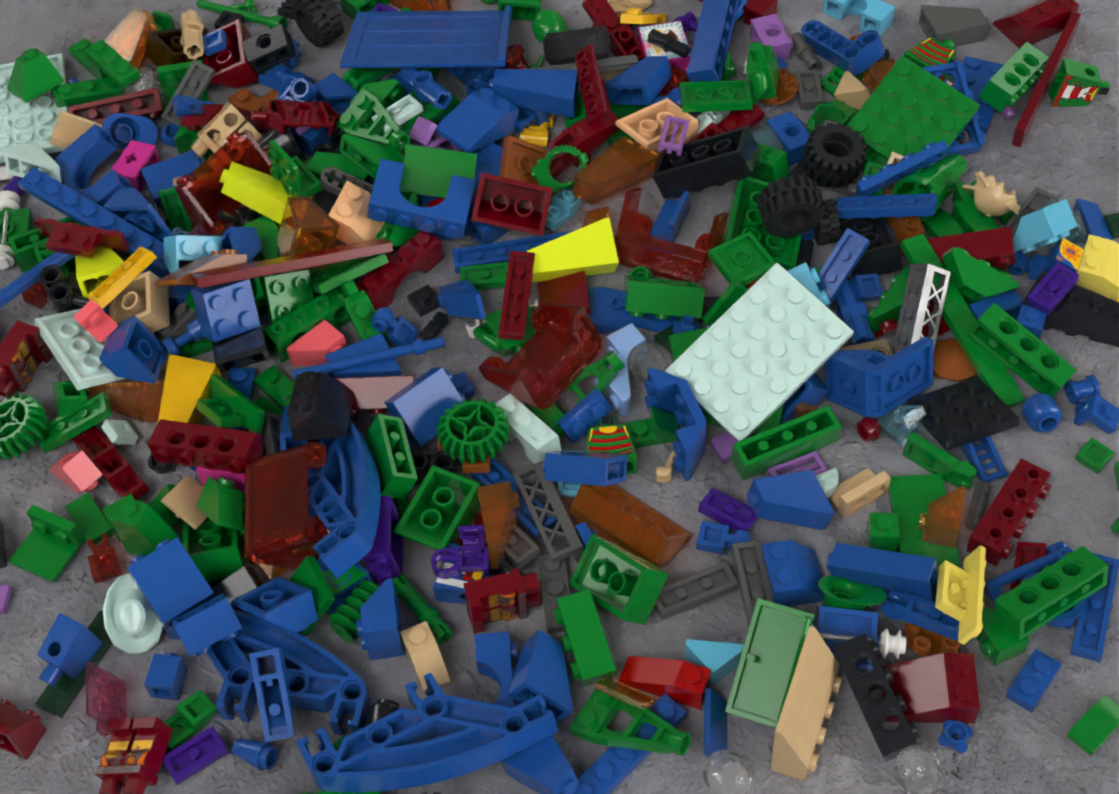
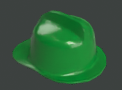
M825 576L819 579L818 582L819 589L824 593L823 606L863 611L865 606L883 603L887 597L885 591L877 586L851 581L839 576Z

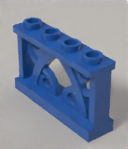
M960 60L923 67L924 70L937 78L942 75L951 76L954 84L951 87L973 100V92L971 88H968L966 81L967 71L962 67ZM978 111L962 130L968 133L970 141L961 144L954 140L951 144L952 146L948 148L946 156L950 154L964 155L980 152L985 144V134L979 127ZM961 133L957 137L959 139H964Z

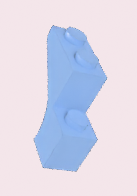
M632 323L606 336V355L613 350L625 367L617 373L618 375L603 393L607 396L612 409H617L623 417L631 412L628 372L637 360L646 356V339ZM595 376V379H593V382H594V385H595V386H596V385L598 384V382H599V380H598V378H597L596 376Z

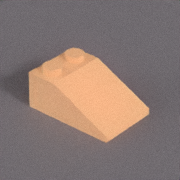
M666 98L617 120L615 125L646 149L658 150L666 116L689 121L684 144L696 136L699 121L689 113L682 112V108ZM670 122L665 142H670L674 123ZM679 124L674 144H679L683 125Z
M347 181L321 231L350 245L375 240V235L381 230L384 222L367 218L371 194ZM392 252L383 253V254H385L386 257L388 258V257L391 256Z

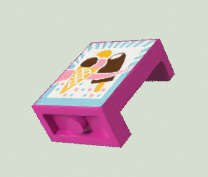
M681 21L638 27V40L641 43L645 57L667 56L672 76L686 74L691 58L690 52L684 58L670 51L664 52L659 46L647 41V39H650L648 34L652 29H655L665 35H673L676 40L689 46Z

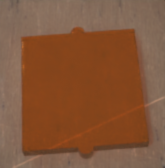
M612 678L601 679L595 685L596 689L639 709L650 708L656 698Z

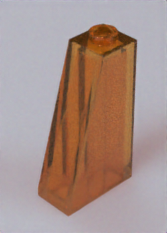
M623 136L574 176L573 195L593 205L653 178L652 176L660 154L651 149H646L641 144Z

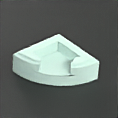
M834 468L816 475L827 499L830 498L839 488L840 481L837 469Z

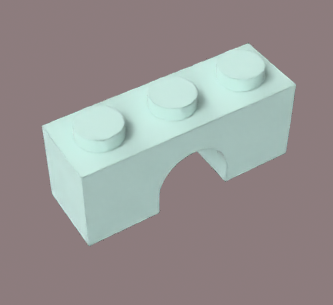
M509 393L495 403L497 407L502 408L504 414L508 417L510 428L508 440L512 441L517 437L525 450L526 457L534 464L544 461L546 453L562 451L559 436L512 394Z

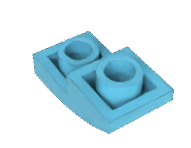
M566 189L552 196L545 227L553 231L559 229L577 212L584 203L585 198L576 194L573 190L566 191Z

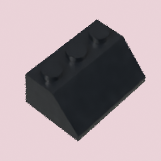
M306 371L297 374L287 413L293 442L346 437L354 400L353 392L324 372Z

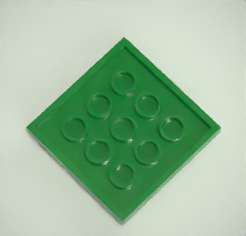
M901 56L849 122L848 126L852 127L851 130L860 133L859 137L864 138V144L867 145V148L888 161L892 152L903 156L910 153L917 154L932 142L937 144L944 140L949 148L979 110L980 104L909 59Z

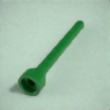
M198 0L196 3L199 8L221 14L224 10L242 14L244 20L267 25L270 29L280 24L287 29L288 22L284 16L266 17L205 0Z

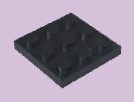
M978 376L907 400V407L945 451L1019 426V417Z

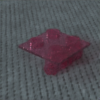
M88 661L86 662V715L97 720L96 730L99 731V735L108 736L111 734L107 730L110 719L127 718L126 681Z

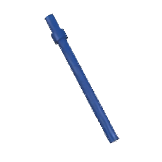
M443 337L425 341L422 338L414 340L412 344L292 370L294 380H296L297 374L306 371L330 373L414 353L417 356L426 354L427 350L445 347Z

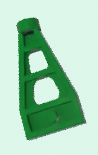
M364 88L335 124L348 135L378 143L399 152L406 149V144H410V137L401 130L383 103ZM373 111H375L378 117L370 128H361ZM387 123L390 128L383 137L378 136L377 134Z
M612 350L600 361L543 388L523 405L561 439L565 434L556 422L567 413H562L555 405V399L567 391H574L578 395V404L588 395L579 389L578 384L591 375L596 376L599 380L598 384L591 391L596 388L603 393L625 365Z
M600 683L569 727L571 735L597 745L666 754L674 753L679 756H684L687 753L691 743L690 733L674 728L626 693ZM619 710L625 711L633 717V720L623 732L606 729ZM644 723L657 728L651 740L635 737Z

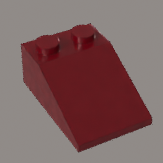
M941 653L881 666V668L888 667L894 683L889 685L894 695L900 693L905 702L907 710L903 711L907 722L913 720L914 723H944L947 720H953L962 723H975L980 703L974 653ZM882 690V697L884 700L886 697V693ZM887 717L884 722H899V720L895 717Z

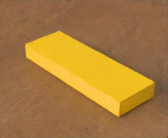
M142 246L139 247L87 298L89 300L92 299L104 309L157 258L156 255Z

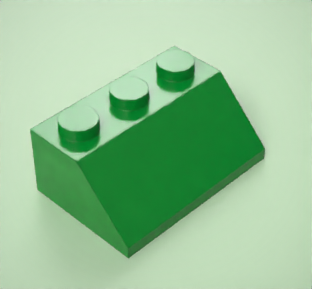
M625 275L624 309L630 311L629 315L644 317L645 313L655 314L654 318L668 320L670 316H678L680 321H682L683 315L694 316L693 322L695 318L702 319L705 288L697 282Z

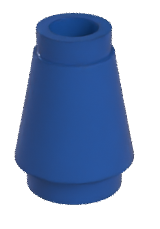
M239 738L235 741L232 749L233 755L238 756L260 771L272 769L279 755L278 748L272 742Z

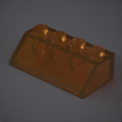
M581 484L568 511L576 516V520L579 523L586 522L587 526L596 529L600 537L614 541L619 547L651 562L659 568L668 566L693 536L692 533L616 484L609 486Z

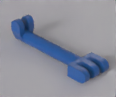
M1063 541L1047 547L1048 555L985 581L984 593L995 603V600L1002 594L1000 587L1024 578L1030 573L1040 571L1046 566L1056 563L1065 554L1074 550Z

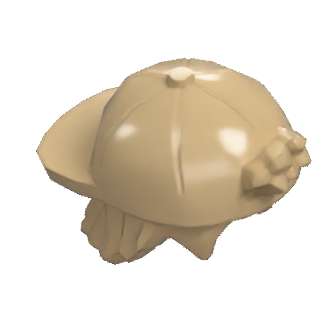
M980 171L975 173L977 182L974 186L963 184L961 187L964 191L974 195L976 209L986 214L987 217L1002 216L1011 210L1015 214H1019L1021 207L1017 204L1018 200L1015 196V190L1012 189L1008 194L1004 187L1005 183L996 182V178L993 175L985 177L984 173Z

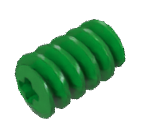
M361 581L359 588L352 591V597L348 596L345 598V605H339L337 613L334 612L329 616L333 631L350 644L354 643L351 633L358 635L356 620L361 619V606L379 588L370 581Z

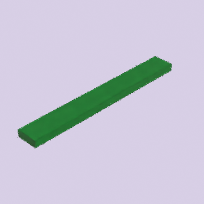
M924 234L901 241L899 246L910 264L928 263L945 270ZM934 273L932 282L934 287L937 288L941 276ZM949 278L942 311L944 320L980 379L1009 408L1023 404L1025 398L1005 365L967 334L977 320L952 279Z

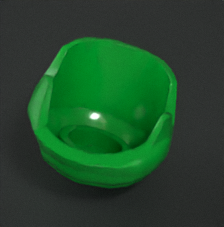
M544 9L538 12L532 21L533 34L536 40L543 42L545 35L548 33L567 31L563 16L553 9Z

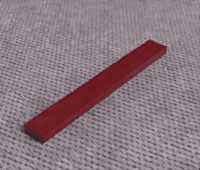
M1071 13L1015 128L1012 141L1013 146L1021 148L1077 31L1081 14Z
M382 238L192 273L191 278L192 283L202 288L393 251L391 241Z

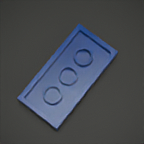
M965 56L962 67L967 71V85L973 92V101L980 104L978 110L980 130L987 134L995 108L978 96L1003 64Z

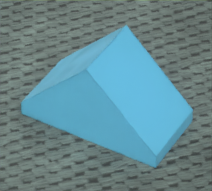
M686 639L685 658L690 663L711 669L710 685L713 686L738 667L744 644Z

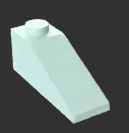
M22 143L4 151L8 174L23 178L35 167L61 182L59 165L42 148Z

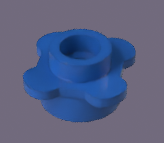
M945 721L943 724L944 732L938 738L939 744L943 747H952L958 753L966 752L968 749L967 740L973 735L972 729L960 721Z

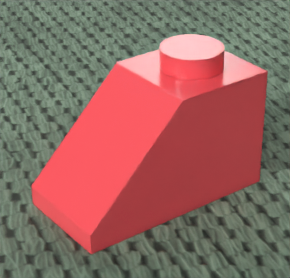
M323 320L287 347L286 350L290 364L294 367L314 366L327 363L326 354L347 347L344 335L326 320Z
M82 450L68 452L49 468L55 476L75 492H89L98 485L97 479L103 475Z

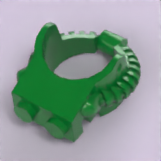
M837 99L826 104H819L810 116L806 130L808 133H811L816 129L817 125L825 123V120H833L846 127L858 111Z
M572 145L556 146V148L548 151L545 158L538 159L537 165L532 167L530 172L534 179L537 178L539 182L537 185L553 188L552 193H556L559 189L561 191L566 189L567 191L573 189V187L576 188L578 184H581V181H584L583 178L586 177L588 171L587 162L590 160L586 152L581 153V150H577V147H572ZM562 152L577 156L581 164L577 177L570 182H560L551 174V161L557 154Z

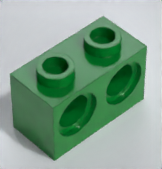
M757 143L759 151L752 175L749 177L768 183L787 177L790 174L787 153Z

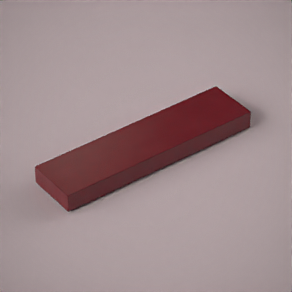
M510 251L498 332L499 339L524 341L535 253Z

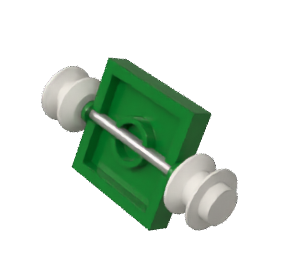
M9 190L0 192V270L11 268L14 265L15 256L8 238L31 230L32 223L30 208L20 209L19 195Z

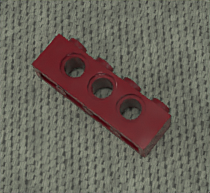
M163 419L159 420L147 442L154 460L161 463H176L187 467L196 466L209 470L229 471L234 474L252 475L264 451L258 434L254 432Z

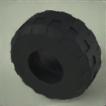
M604 26L548 33L543 40L545 60L550 66L575 63V56L588 44L594 47L596 60L608 58L611 52L609 32Z

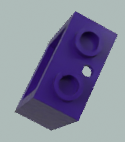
M391 495L380 497L379 520L373 547L363 557L375 584H382L386 579H394L395 577L402 581L399 575L403 574V537L394 534V530L401 518Z

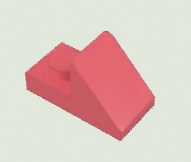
M92 299L73 316L99 343H102L118 327V324Z

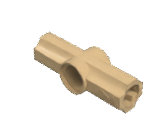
M188 9L187 12L181 14L182 35L180 43L183 45V52L188 56V59L196 60L198 57L203 56L204 53L202 36L204 25L201 23V18L197 15L196 11Z

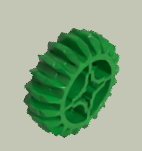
M16 393L13 397L7 395L4 401H0V460L6 458L10 461L13 457L19 458L23 452L28 453L29 448L36 446L35 442L43 438L41 433L47 430L45 424L48 422V419L46 418L47 413L36 399L26 394L20 396Z
M473 396L469 402L462 399L459 405L453 402L452 409H445L444 416H440L439 425H437L439 444L445 454H450L452 460L459 458L462 464L470 460L474 465L475 461L480 459L485 463L486 457L489 456L494 459L495 452L502 453L503 445H507L510 433L508 417H506L501 407L496 406L494 401L487 404L485 398L477 401Z

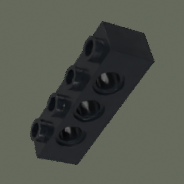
M863 633L832 647L884 761L887 762L917 749L916 739L920 738V734L913 720L907 722L903 714L907 707L901 694L894 695L889 685L894 683L888 667L881 668L877 657L882 654L874 639L869 641L866 634ZM862 663L873 665L872 672L867 675L859 674L857 669ZM874 690H883L886 693L885 699L881 702L871 701L870 694ZM887 717H895L899 720V724L895 729L887 730L882 726L883 721Z

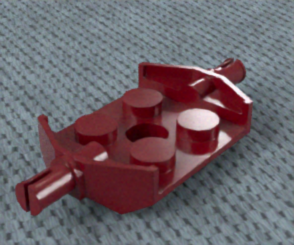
M272 99L268 108H265V111L251 110L250 117L251 121L267 122L268 125L281 134H284L285 126L293 128L307 126L315 129L327 127L329 130L328 135L331 136L336 127L335 124L341 115H338L333 110L329 102Z

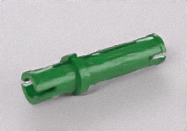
M404 574L399 575L402 581L395 577L393 582L396 593L418 617L419 624L427 621L437 642L443 644L444 640L442 637L447 642L452 637L453 631L440 618V612L426 602Z

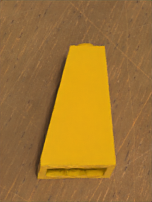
M170 354L158 422L160 419L200 425L204 415L197 410V400L209 398L211 374H217L221 377L219 368L215 363Z

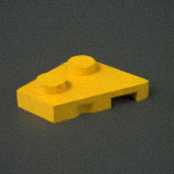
M630 7L621 14L620 23H666L667 13L642 12V8Z

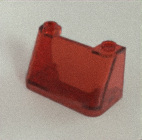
M248 130L240 133L238 131L231 133L226 138L228 142L190 175L185 174L176 181L175 191L194 230L199 232L201 236L217 235L225 228L223 224L226 221L217 218L218 211L223 210L233 213L242 205V203L221 193L224 183H221L220 179L223 170H229L231 162L272 176L270 172L272 167L270 159Z
M542 301L534 309L531 316V323L536 333L506 364L497 356L487 358L478 367L483 377L531 407L542 410L550 407L601 351V336L584 306Z
M308 442L254 459L246 467L245 551L252 561L295 570L306 556L318 554L313 546L328 535V531L321 520L308 516L307 468L318 469L325 464L326 445Z

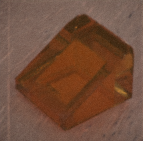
M609 207L586 212L582 228L604 218H610Z

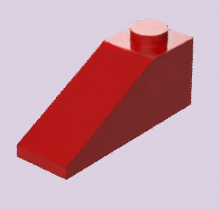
M628 656L618 682L659 697L666 694L674 702L701 710L704 704L705 690L710 688L711 669L684 660Z

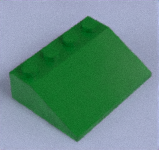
M751 177L738 180L732 194L721 244L751 231L776 263L785 270L795 268L802 233L790 237L770 235L764 228L759 212L757 197L761 194L762 189L768 187L770 183Z

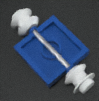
M825 606L819 607L817 631L836 659L837 657L832 647L863 633L866 634L869 641L873 639L876 641L883 658L890 652L895 654L896 659H899V654H905L906 637L901 636V630L896 635H890L886 628L881 633L879 639V636H877L879 613ZM862 663L857 670L872 672L873 665Z

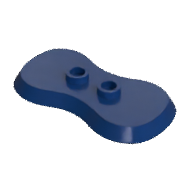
M607 287L589 289L592 314L576 318L581 328L595 334L610 333L631 323L635 327L656 332H666L672 330L674 321H680L678 316H670L668 320L654 318L655 314L645 313L644 317L629 315L630 311L624 309V291Z

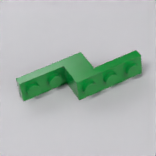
M84 38L67 48L70 56L96 79L110 77L123 89L141 78L139 71L103 39L92 44Z

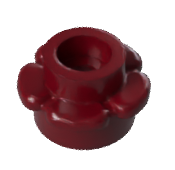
M863 417L862 421L857 423V432L865 442L870 440L876 441L879 438L881 427L876 419Z

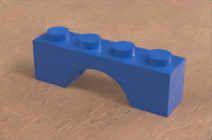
M509 631L476 634L475 650L478 673L492 678L501 688L499 697L494 704L510 708L521 704L508 696L516 669L513 668L512 660L518 659L516 642H511Z

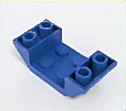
M654 368L647 369L648 380L644 382L648 396H645L647 409L650 412V407H655L672 414L677 425H682L683 427L676 430V442H673L676 457H673V464L676 472H681L684 480L688 481L693 476L705 453L706 419L687 380Z

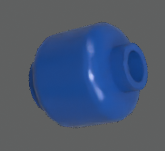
M1045 393L1032 395L1024 402L1021 409L1022 416L1028 426L1038 433L1054 430L1062 418L1061 410L1055 400Z

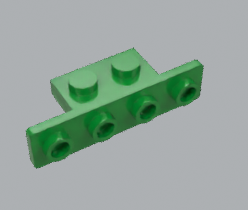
M211 374L209 398L198 399L197 410L219 428L234 429V427L245 426L251 432L261 435L262 427L265 423L264 410L219 375Z

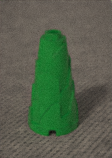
M950 154L938 162L923 169L920 168L912 174L903 177L895 184L892 195L937 193L936 214L944 204L943 201L954 191L955 184L959 183V179L967 171V161L958 154ZM933 216L919 218L921 222H926Z

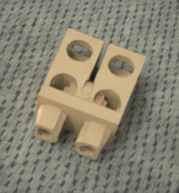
M227 102L222 107V110L196 134L198 138L191 148L200 157L210 149L214 155L206 163L213 171L221 170L225 165L230 167L231 162L236 161L262 135L231 103Z

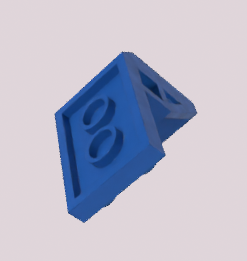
M924 336L891 357L875 350H837L825 362L826 386L830 390L826 395V400L864 417H882L933 385V339Z

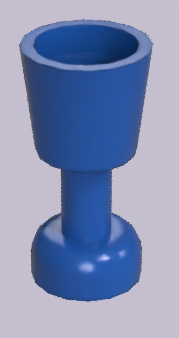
M198 316L186 326L187 332L176 339L169 336L162 340L170 354L180 356V348L193 339L199 342L206 338L202 336Z

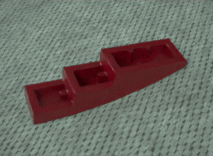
M95 426L72 438L77 448L86 454L103 474L101 477L121 499L131 494L134 500L150 491L146 483L134 472L131 465L119 454L115 445Z

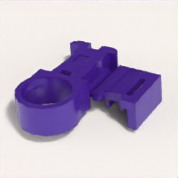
M484 525L459 526L460 540H463V546H459L456 549H439L431 557L433 573L440 579L460 577V572L484 571L485 576H488L489 552L485 547ZM447 560L455 562L449 569L444 570L436 567L438 561Z

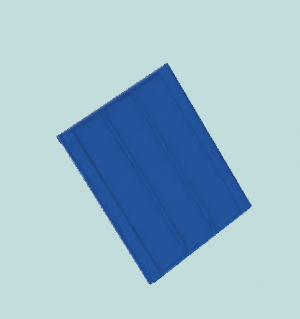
M507 5L504 7V10L357 12L340 67H505L512 21V8Z

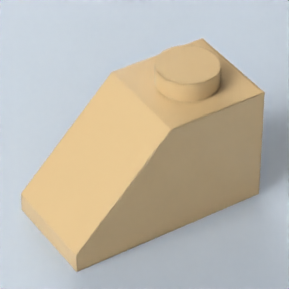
M427 621L401 631L400 635L405 652L424 694L426 695L425 690H427L424 676L432 673L440 688L451 684L438 645Z

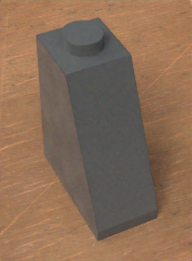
M923 5L920 9L918 23L927 38L932 37L940 42L950 39L954 42L955 47L985 41L987 30H989L990 25L988 18L984 17L980 9Z

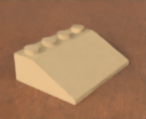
M809 626L775 730L771 762L772 771L806 781L809 771L815 772L819 755L814 752L817 744L822 746L824 743L827 728L822 726L825 718L831 719L835 702L830 700L833 693H839L843 677L838 676L839 662L815 627Z

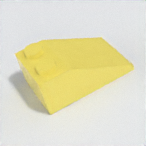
M1089 234L1077 271L1080 277L1076 285L1117 301L1119 298V244L1113 240Z

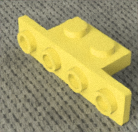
M981 545L964 559L963 570L947 560L939 565L935 608L959 621L958 642L963 645L970 639L976 638L983 628L984 572L987 562L985 560L986 548Z

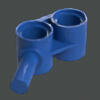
M296 78L278 100L310 102L315 98L317 90L313 83L303 78ZM306 85V91L304 94L301 95L300 89L302 86ZM290 130L292 136L294 137V139H295V141H296L294 132H293L292 130Z

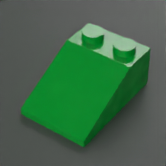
M432 465L396 526L394 534L436 551L448 548L449 544L453 543L459 536V526H468L473 521L484 501L480 483Z
M209 517L196 530L184 521L182 545L208 584L226 579L245 566L242 539L240 538L241 531L218 526Z
M591 534L569 584L580 592L590 589L595 602L623 621L646 625L669 574L651 562L596 534Z

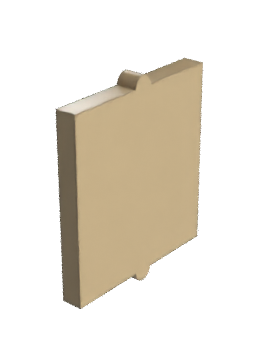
M189 475L184 477L161 500L164 505L176 514L177 518L183 519L195 530L208 518L196 507L203 487Z

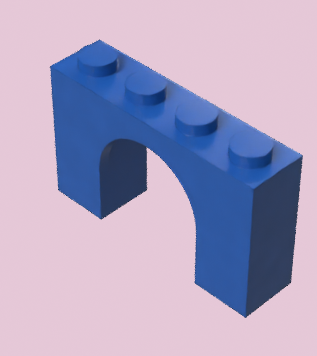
M94 124L55 158L60 168V175L64 181L63 184L102 207L119 188H132L129 179L114 169L88 188L90 177L96 167L117 150L111 134Z
M385 159L380 160L369 201L367 218L378 222L396 224L401 227L414 228L427 233L463 239L476 180L452 175L448 194L440 204L432 207H419L408 202L400 192L405 164Z

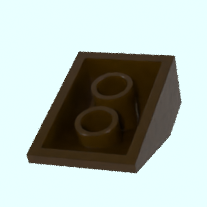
M204 27L202 35L209 33L210 31ZM181 29L149 32L144 55L156 67L194 60L188 59V56L183 52V45L180 43ZM200 56L196 59L202 60V63L204 64L203 56Z

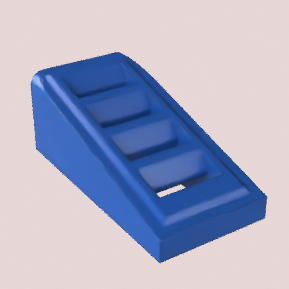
M991 436L960 446L970 465L976 467V475L980 481L992 482L1008 476ZM978 441L981 443V445L976 447L972 444ZM985 450L986 454L978 456L976 453ZM990 458L991 463L981 464L980 461ZM993 467L997 470V472L988 475L984 471Z

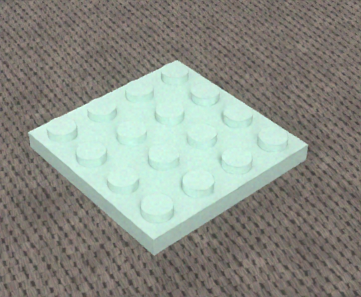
M81 309L35 318L34 326L39 328L41 337L77 390L126 379L116 377L99 360L106 339L99 343L73 318ZM166 352L161 370L167 368L170 356L168 352Z

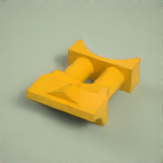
M551 114L550 122H544L540 124V127L530 123L529 128L526 129L524 127V131L520 133L519 139L547 148L549 142L548 129L554 126V114Z

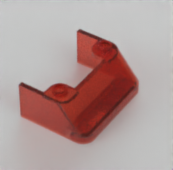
M642 188L627 190L614 241L619 264L633 269L643 266L649 269L653 275L670 280L702 283L713 264L707 256L708 250L721 245L729 213L723 212L715 215L711 232L699 236L695 248L651 236V219L647 215L637 212Z

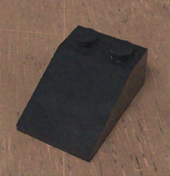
M887 217L876 219H839L840 239L846 229L849 228L870 241L869 246L851 272L852 278L855 275L891 274L894 271L903 269L899 244Z
M262 327L254 328L217 342L212 341L215 365L221 372L230 371V368H240L271 359Z

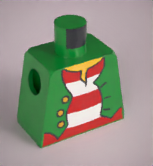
M1064 58L1048 90L1051 106H1088L1091 104L1095 94L1107 95L1110 84L1109 81L1100 80L1099 71L1096 66Z

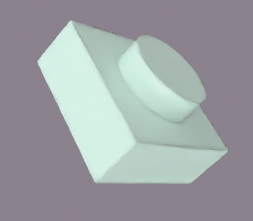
M106 419L101 427L108 436V439L116 445H135L139 438L125 420Z

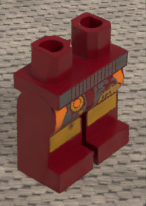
M17 320L1 342L0 396L6 398L8 395L11 397L16 390L24 393L28 387L27 384L33 378L34 371L41 362L49 363L52 359L53 354L41 337L38 327Z
M516 568L510 570V574L504 573L463 583L467 613L474 634L484 632V624L497 620L510 621L519 616V619L527 618V609L541 605L538 593L540 585L535 572L521 576L519 569Z
M158 717L110 719L107 730L112 734L107 751L103 754L100 766L97 767L95 773L97 777L103 780L99 794H120L122 787H124L123 794H144L146 786H156L158 777L156 774L161 767L173 729Z

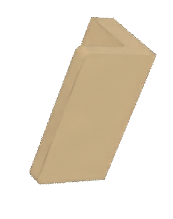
M60 111L49 144L66 149L94 124L101 128L103 125L65 111Z
M867 468L839 484L838 490L828 500L846 518L887 494L891 478L885 471L875 475Z

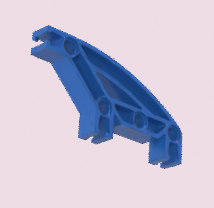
M350 419L347 436L320 439L303 477L280 494V497L302 525L317 514L330 531L328 535L313 547L321 560L337 578L366 556L372 549L380 512L379 473L376 460L368 442ZM342 484V493L340 495L338 491Z
M233 610L242 629L237 631L238 634L234 638L225 642L219 640L212 644V648L205 653L223 680L216 703V708L222 719L232 720L233 713H230V709L234 700L238 698L241 699L240 705L235 704L233 710L237 711L242 722L250 723L257 700L251 663L248 662L242 651L254 653L282 647L292 708L325 713L332 710L329 723L335 735H344L345 729L341 726L345 715L348 713L354 715V720H348L347 727H351L352 733L364 728L371 699L365 682L353 670L326 649L299 633L292 632L258 616ZM174 626L166 629L170 639L180 640ZM248 679L245 683L238 684L241 680ZM303 687L300 691L293 692L295 688ZM354 694L360 695L356 699H349V697Z
M432 673L424 676L427 690H425L427 697L423 700L416 693L415 689L418 687L415 682L405 685L409 702L414 710L401 708L344 737L338 751L334 749L323 727L316 730L320 741L318 745L320 752L312 756L307 744L309 741L307 737L297 740L296 743L319 789L330 792L389 791L452 779L502 761L557 733L555 716L551 709L546 710V702L541 694L514 708L444 695Z

